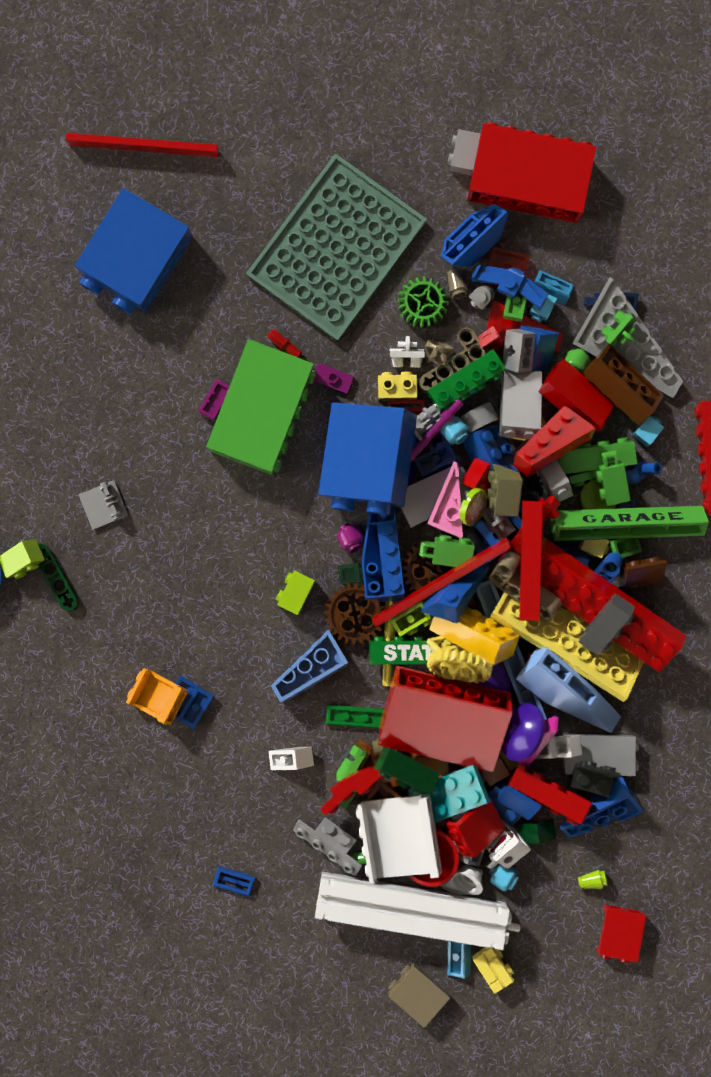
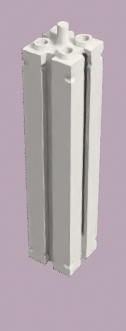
M322 871L315 918L327 919L340 923L488 948L494 947L503 950L504 944L508 943L509 932H506V930L520 932V924L511 923L512 913L505 902H496L489 899L376 880L374 883H370L369 879Z

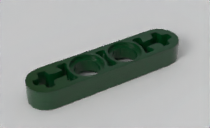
M38 544L41 549L46 550L44 552L45 558H51V560L45 561L43 564H38L49 587L62 609L66 611L75 610L78 606V598L53 553L47 545ZM54 564L56 567L55 573L49 575L46 572V566ZM59 580L65 583V588L62 591H57L55 588V583ZM69 590L70 593L66 595L69 599L74 600L72 607L65 606L66 598L64 596L60 598L59 595Z

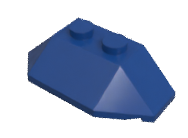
M493 204L489 208L472 213L445 239L441 258L453 267L474 265L501 239L508 212Z

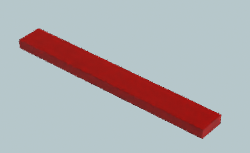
M66 133V141L69 146L219 158L217 144Z
M506 537L377 613L373 616V623L378 627L507 551L511 547L508 538Z

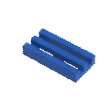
M218 866L212 886L250 897L255 876ZM220 872L250 880V883L220 875ZM218 879L248 887V890L220 883Z

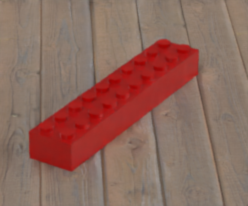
M522 527L510 542V549L503 552L498 561L508 551L516 553L521 559ZM542 536L540 585L556 595L564 607L589 624L615 593L635 607L632 613L634 618L628 626L624 624L622 633L617 639L613 637L612 640L660 673L681 650L686 635ZM521 562L517 567L519 571H521Z

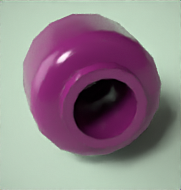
M344 524L340 527V531L337 534V539L344 551L354 553L363 547L365 537L358 525Z

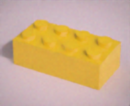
M469 607L465 609L458 623L433 616L429 629L468 652H472L475 656L480 655V658H486V661L490 662L491 665L512 657L520 637L513 629L498 624L496 620L487 618L480 611Z

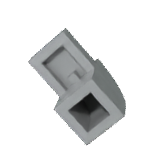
M489 402L467 412L460 419L468 426L467 433L469 436L495 422L499 417Z

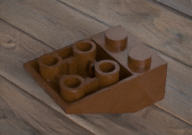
M660 557L622 564L618 574L620 590L627 591L662 584L667 560H660Z

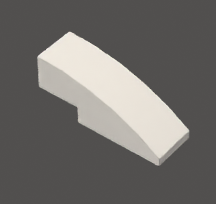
M580 735L553 736L535 759L582 755Z

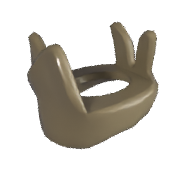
M428 340L425 344L426 363L434 362L438 366L446 363L447 359L453 355L454 348L439 341Z

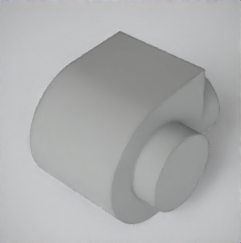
M482 285L469 296L471 299L470 303L476 309L481 308L483 310L493 301L495 292L491 286Z

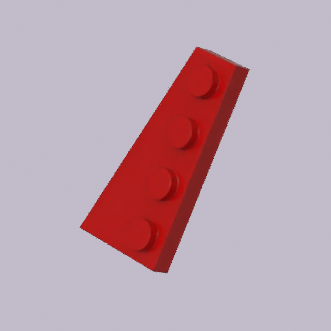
M495 300L492 301L486 330L494 327L504 342L506 330L520 329L521 325L558 332L523 315L522 322L504 319L505 305ZM560 332L554 353L557 354L560 351L563 334Z

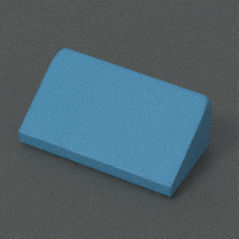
M539 270L534 282L549 295L556 297V302L564 306L574 287L573 284Z
M448 941L447 975L459 978L469 977L471 969V944Z

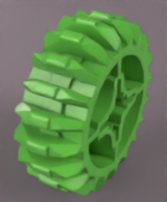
M424 276L420 282L419 277H416L415 284L412 280H409V286L403 285L404 291L399 292V295L403 298H398L397 302L402 304L398 306V310H405L401 313V317L408 315L406 322L409 323L411 319L414 320L412 324L414 327L417 322H420V328H423L424 323L429 328L431 327V321L436 325L438 324L437 318L440 320L444 318L441 313H447L445 307L449 305V302L445 300L448 298V294H442L445 291V287L439 289L440 282H437L435 285L433 284L434 278H431L430 282H426L427 278ZM425 288L422 294H411L414 290ZM431 291L437 296L439 305L430 299ZM425 295H427V305L425 304L424 306H422L420 310V302L422 301V299H424ZM407 299L417 306L416 314L409 308ZM425 310H436L431 315L421 316Z

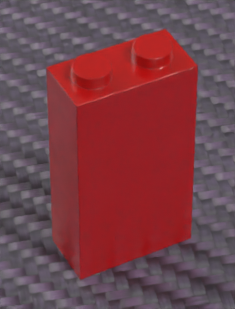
M562 359L553 367L538 391L559 410L566 405L594 426V432H600L606 425L605 420L613 413L614 402L609 397L603 395L597 386L588 381L584 375L565 359Z

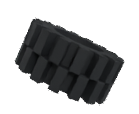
M517 470L516 472H519L522 478L521 504L522 501H535L543 495L544 488L541 487L543 482L539 481L541 477H537L538 473L536 472L527 477Z

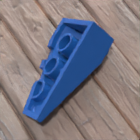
M483 564L430 595L421 612L458 623L486 575L489 566Z

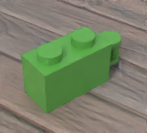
M615 450L601 453L602 463L597 464L598 471H596L598 483L601 482L602 489H599L601 501L604 500L607 506L630 501L623 462L620 459L618 460Z
M440 535V537H435L434 542L421 541L419 555L432 558V564L457 567L473 557L475 546L474 542H471L468 538L455 540L451 539V536ZM428 547H432L433 552H428Z

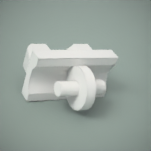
M410 336L405 337V342L398 341V347H405V349L390 348L393 367H403V357H411V367H421L422 358H425L424 349H409V347L417 348V342H410Z

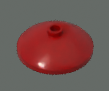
M436 829L442 866L440 876L431 878L430 874L408 875L418 884L428 887L447 883L455 875L459 866L457 845L448 834L439 829Z

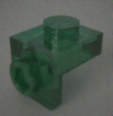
M361 562L338 565L340 585L364 581Z

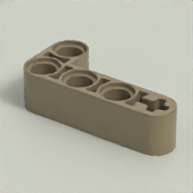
M463 328L458 334L457 343L462 352L421 377L419 389L423 393H427L428 389L437 385V381L440 383L446 379L439 376L440 370H446L449 376L462 369L456 367L455 361L462 360L465 366L478 359L471 355L473 350L479 351L481 356L485 355V351L479 344L480 340L472 329ZM467 334L470 336L471 341L464 342L461 336ZM433 374H434L436 380L431 383V387H430V388H429V386H425V387H424V382H425V380H426L427 382H430L431 380H433V378H434Z
M508 551L493 569L489 580L496 587L520 602L521 571L517 567L521 559L516 553ZM540 585L539 616L548 621L553 620L562 602L556 595Z

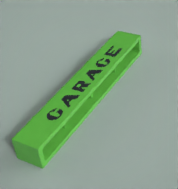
M703 506L558 511L560 513L559 516L550 520L554 541L705 536L709 524Z

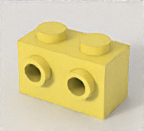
M384 372L382 375H378V401L417 399V375H412V372H401V375Z

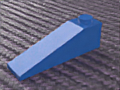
M621 776L613 779L609 797L594 794L588 800L594 804L583 824L578 823L575 826L565 821L560 828L568 838L592 831L595 825L607 827L611 820L619 818L620 822L627 821L644 811L631 787Z

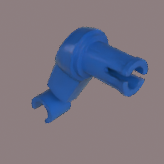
M645 460L637 461V464L625 469L627 483L635 484L645 479L648 475H659L662 472V465L658 462L647 463Z

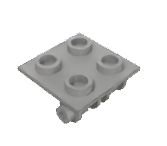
M114 480L103 482L96 488L78 494L92 530L128 516Z

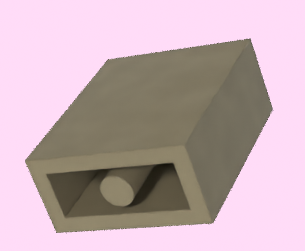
M413 962L411 966L408 964L401 972L402 976L398 981L396 979L392 981L388 987V995L425 1028L450 999V996L444 988Z

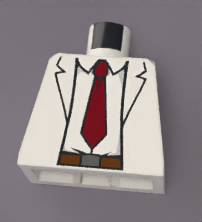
M503 820L502 822L506 829L486 847L490 855L484 860V863L491 870L498 863L505 868H510L531 850L513 826L510 827Z

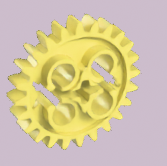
M440 649V652L434 651V653H430L428 656L427 668H430L429 671L446 679L479 684V681H488L491 678L492 665L486 661V658H480V655L475 656L472 652L466 653L465 650L459 652L457 649L455 651Z

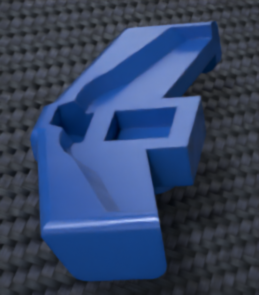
M478 265L471 278L473 282L478 281L499 285L497 288L498 292L514 299L517 293H519L535 305L538 310L542 309L549 295L527 278L523 271L516 268L503 269Z

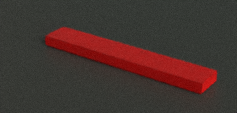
M522 501L519 620L539 621L543 501Z

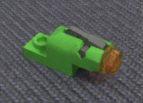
M359 739L358 742L355 741L354 745L336 762L338 768L336 780L340 781L344 777L361 770V768L363 769L367 758L371 754L372 746L362 739ZM354 795L348 801L343 800L340 802L339 806L346 809Z

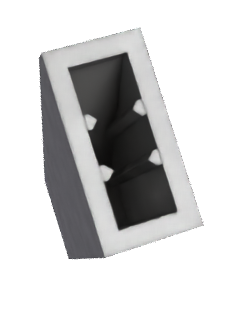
M557 460L550 462L548 466L537 472V477H541L539 481L543 482V487L550 496H554L559 502L573 496L570 482Z

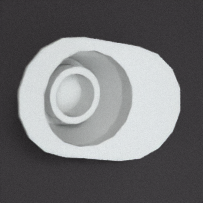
M463 865L447 883L441 886L446 891L457 895H479L483 891L481 884L483 871L469 865Z

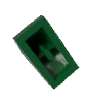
M554 819L515 823V829L526 843L541 844L556 839Z

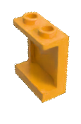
M143 668L136 677L137 682L127 695L126 703L157 718L163 724L171 725L189 690L151 670Z

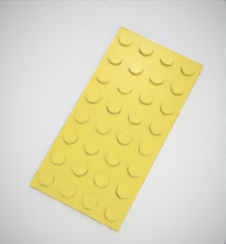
M503 593L490 616L505 627L513 629L515 633L538 648H549L577 673L621 701L627 700L644 663L642 660L613 640H611L612 644L608 650H602L599 655L590 651L579 643V639L589 623L563 605H561L553 620L548 621L540 616L539 621L519 620L520 602L507 593Z

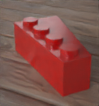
M565 405L516 453L513 466L529 477L548 466L550 462L562 458L567 452L574 451L579 445L591 441L595 427Z
M522 764L518 765L508 784L520 793L530 796L540 806L544 804L550 807L549 811L559 816L561 813L566 816V821L575 826L578 823H584L594 804Z

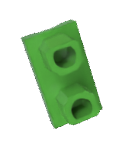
M618 311L613 318L619 323L618 327L614 330L607 325L601 331L607 339L606 341L613 347L618 342L624 345L628 339L631 342L635 341L632 335L636 329L632 326L637 320L631 314L627 315L622 311Z

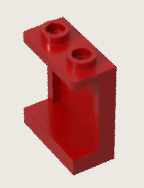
M490 797L489 803L470 809L456 823L449 821L446 824L450 836L455 840L458 845L457 849L463 856L475 858L506 829Z
M604 904L603 912L605 916L599 947L596 948V951L604 959L612 960V957L628 964H631L632 961L638 962L646 915L642 911Z

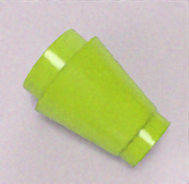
M596 870L578 877L580 889H603V887L608 886L605 871Z

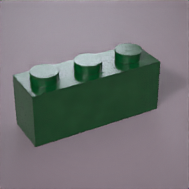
M383 747L374 767L375 770L379 771V776L388 780L391 777L396 780L395 784L403 788L409 786L413 788V793L422 797L424 794H432L440 776L439 772L387 747Z

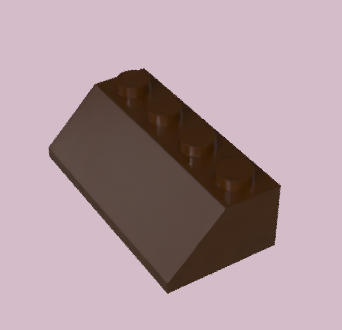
M609 343L583 372L588 381L594 383L603 395L609 397L614 402V405L625 412L628 418L638 426L655 412L664 396Z

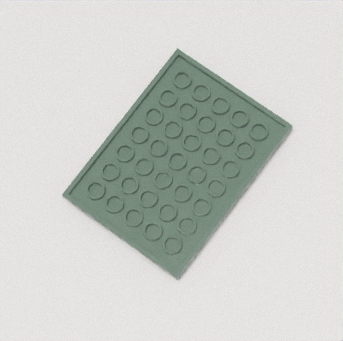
M335 153L247 271L246 276L333 339L339 341L424 226L427 219Z

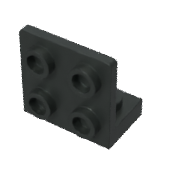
M585 760L575 764L570 787L605 797L610 795L613 778L621 776V773L616 772V768L610 766H600L599 768L596 767L597 763Z

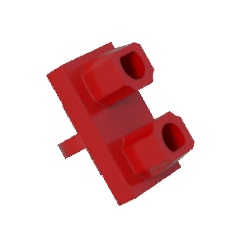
M549 496L547 500L543 498L536 500L543 501L542 525L545 520L554 519L559 516L560 513L556 509L560 502L554 496Z

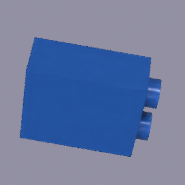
M122 188L74 265L83 276L79 284L98 296L103 288L116 295L112 304L129 315H132L135 308L147 313L193 238L189 226Z
M332 403L319 487V495L332 499V509L354 511L355 502L367 503L366 512L390 515L391 506L404 507L417 415L405 408Z

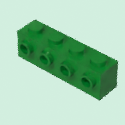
M493 349L428 389L427 394L438 412L445 411L457 399L463 402L471 396L470 393L477 390L479 392L487 387L486 383L493 380L495 382L503 377L502 373L506 368Z

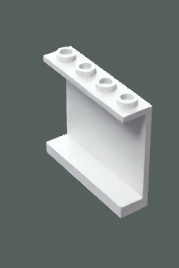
M430 795L366 800L358 805L356 816L357 819H360L359 835L360 838H363L362 854L366 858L365 873L369 877L370 883H374L377 878L420 874H430L431 878L440 876L442 866Z

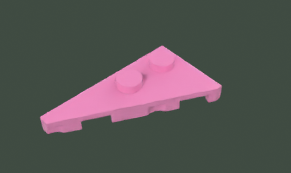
M453 462L427 524L462 538V521L459 517L461 507L458 464Z

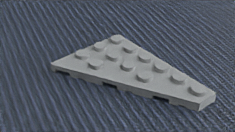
M609 277L572 344L597 356L608 344L601 331L607 325L614 330L618 327L619 323L613 319L618 311H622L627 315L631 314L637 320L632 326L636 329L632 335L635 341L631 342L628 339L624 345L618 342L613 348L659 391L674 398L683 380L614 279Z

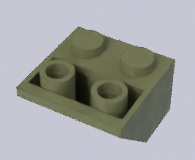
M493 464L492 471H489L488 475L491 485L490 489H487V500H489L490 509H493L495 516H518L522 478L519 472Z

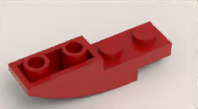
M375 765L363 768L344 777L330 788V792L334 796L320 807L321 812L325 816L328 813L332 815L340 808L338 805L343 800L348 801L354 795V790L359 795L363 792L367 794L374 788L373 783L378 779L382 781L384 778L378 775L379 771L374 769Z

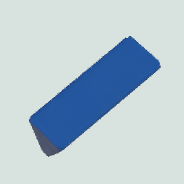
M509 785L502 787L496 798L498 802L528 820L541 808L540 804Z

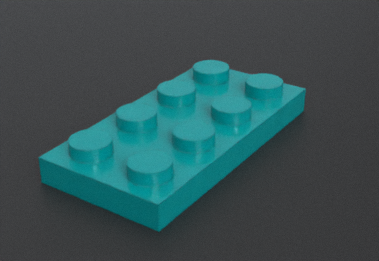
M476 764L438 778L430 795L434 822L490 802ZM413 788L408 790L409 796H417V794L412 792Z

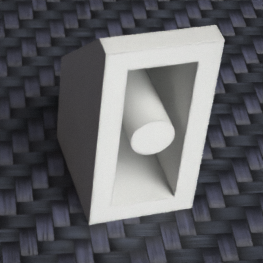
M312 746L269 751L271 770H298L314 766Z

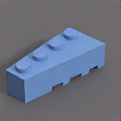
M329 629L271 685L280 703L284 704L349 665Z

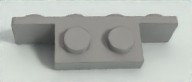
M326 817L316 830H313L301 820L297 821L293 831L298 837L308 841L314 849L327 855L329 860L339 864L347 873L354 876L358 874L362 865L347 855L356 842L355 838Z

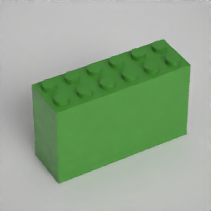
M248 339L206 448L212 453L274 476L275 472L278 473L282 465L280 458L282 454H286L289 447L288 437H293L296 429L295 419L299 420L302 414V401L306 402L309 396V383L313 384L316 377L314 364Z

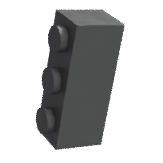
M615 593L583 631L579 643L596 655H599L602 650L607 651L612 644L611 640L613 637L617 639L623 631L622 627L624 624L628 626L633 620L634 615L632 613L635 607Z

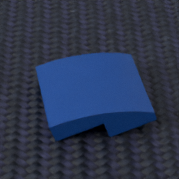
M180 675L175 683L189 691L175 718L194 729L214 695Z

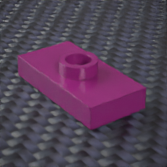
M318 363L314 382L347 395L354 376Z
M216 379L200 406L198 413L215 422L230 386Z

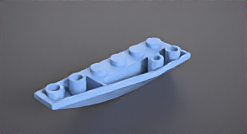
M536 647L516 677L517 681L544 703L611 733L621 718L598 691L549 648L540 649Z

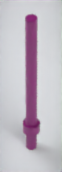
M459 399L441 414L442 417L412 449L411 462L447 422L450 423L455 417L454 414L463 405Z

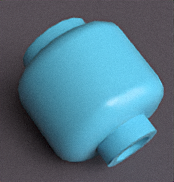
M455 416L450 423L447 422L440 430V434L450 444L459 445L468 437V426L458 416Z
M499 864L489 872L491 884L504 892L508 889L512 890L519 879L517 870L512 866L505 868Z

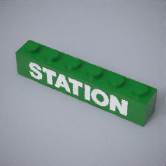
M374 637V641H369V664L371 665L427 664L428 656L432 653L424 637H412L410 641H405V637H393V641H386V637Z

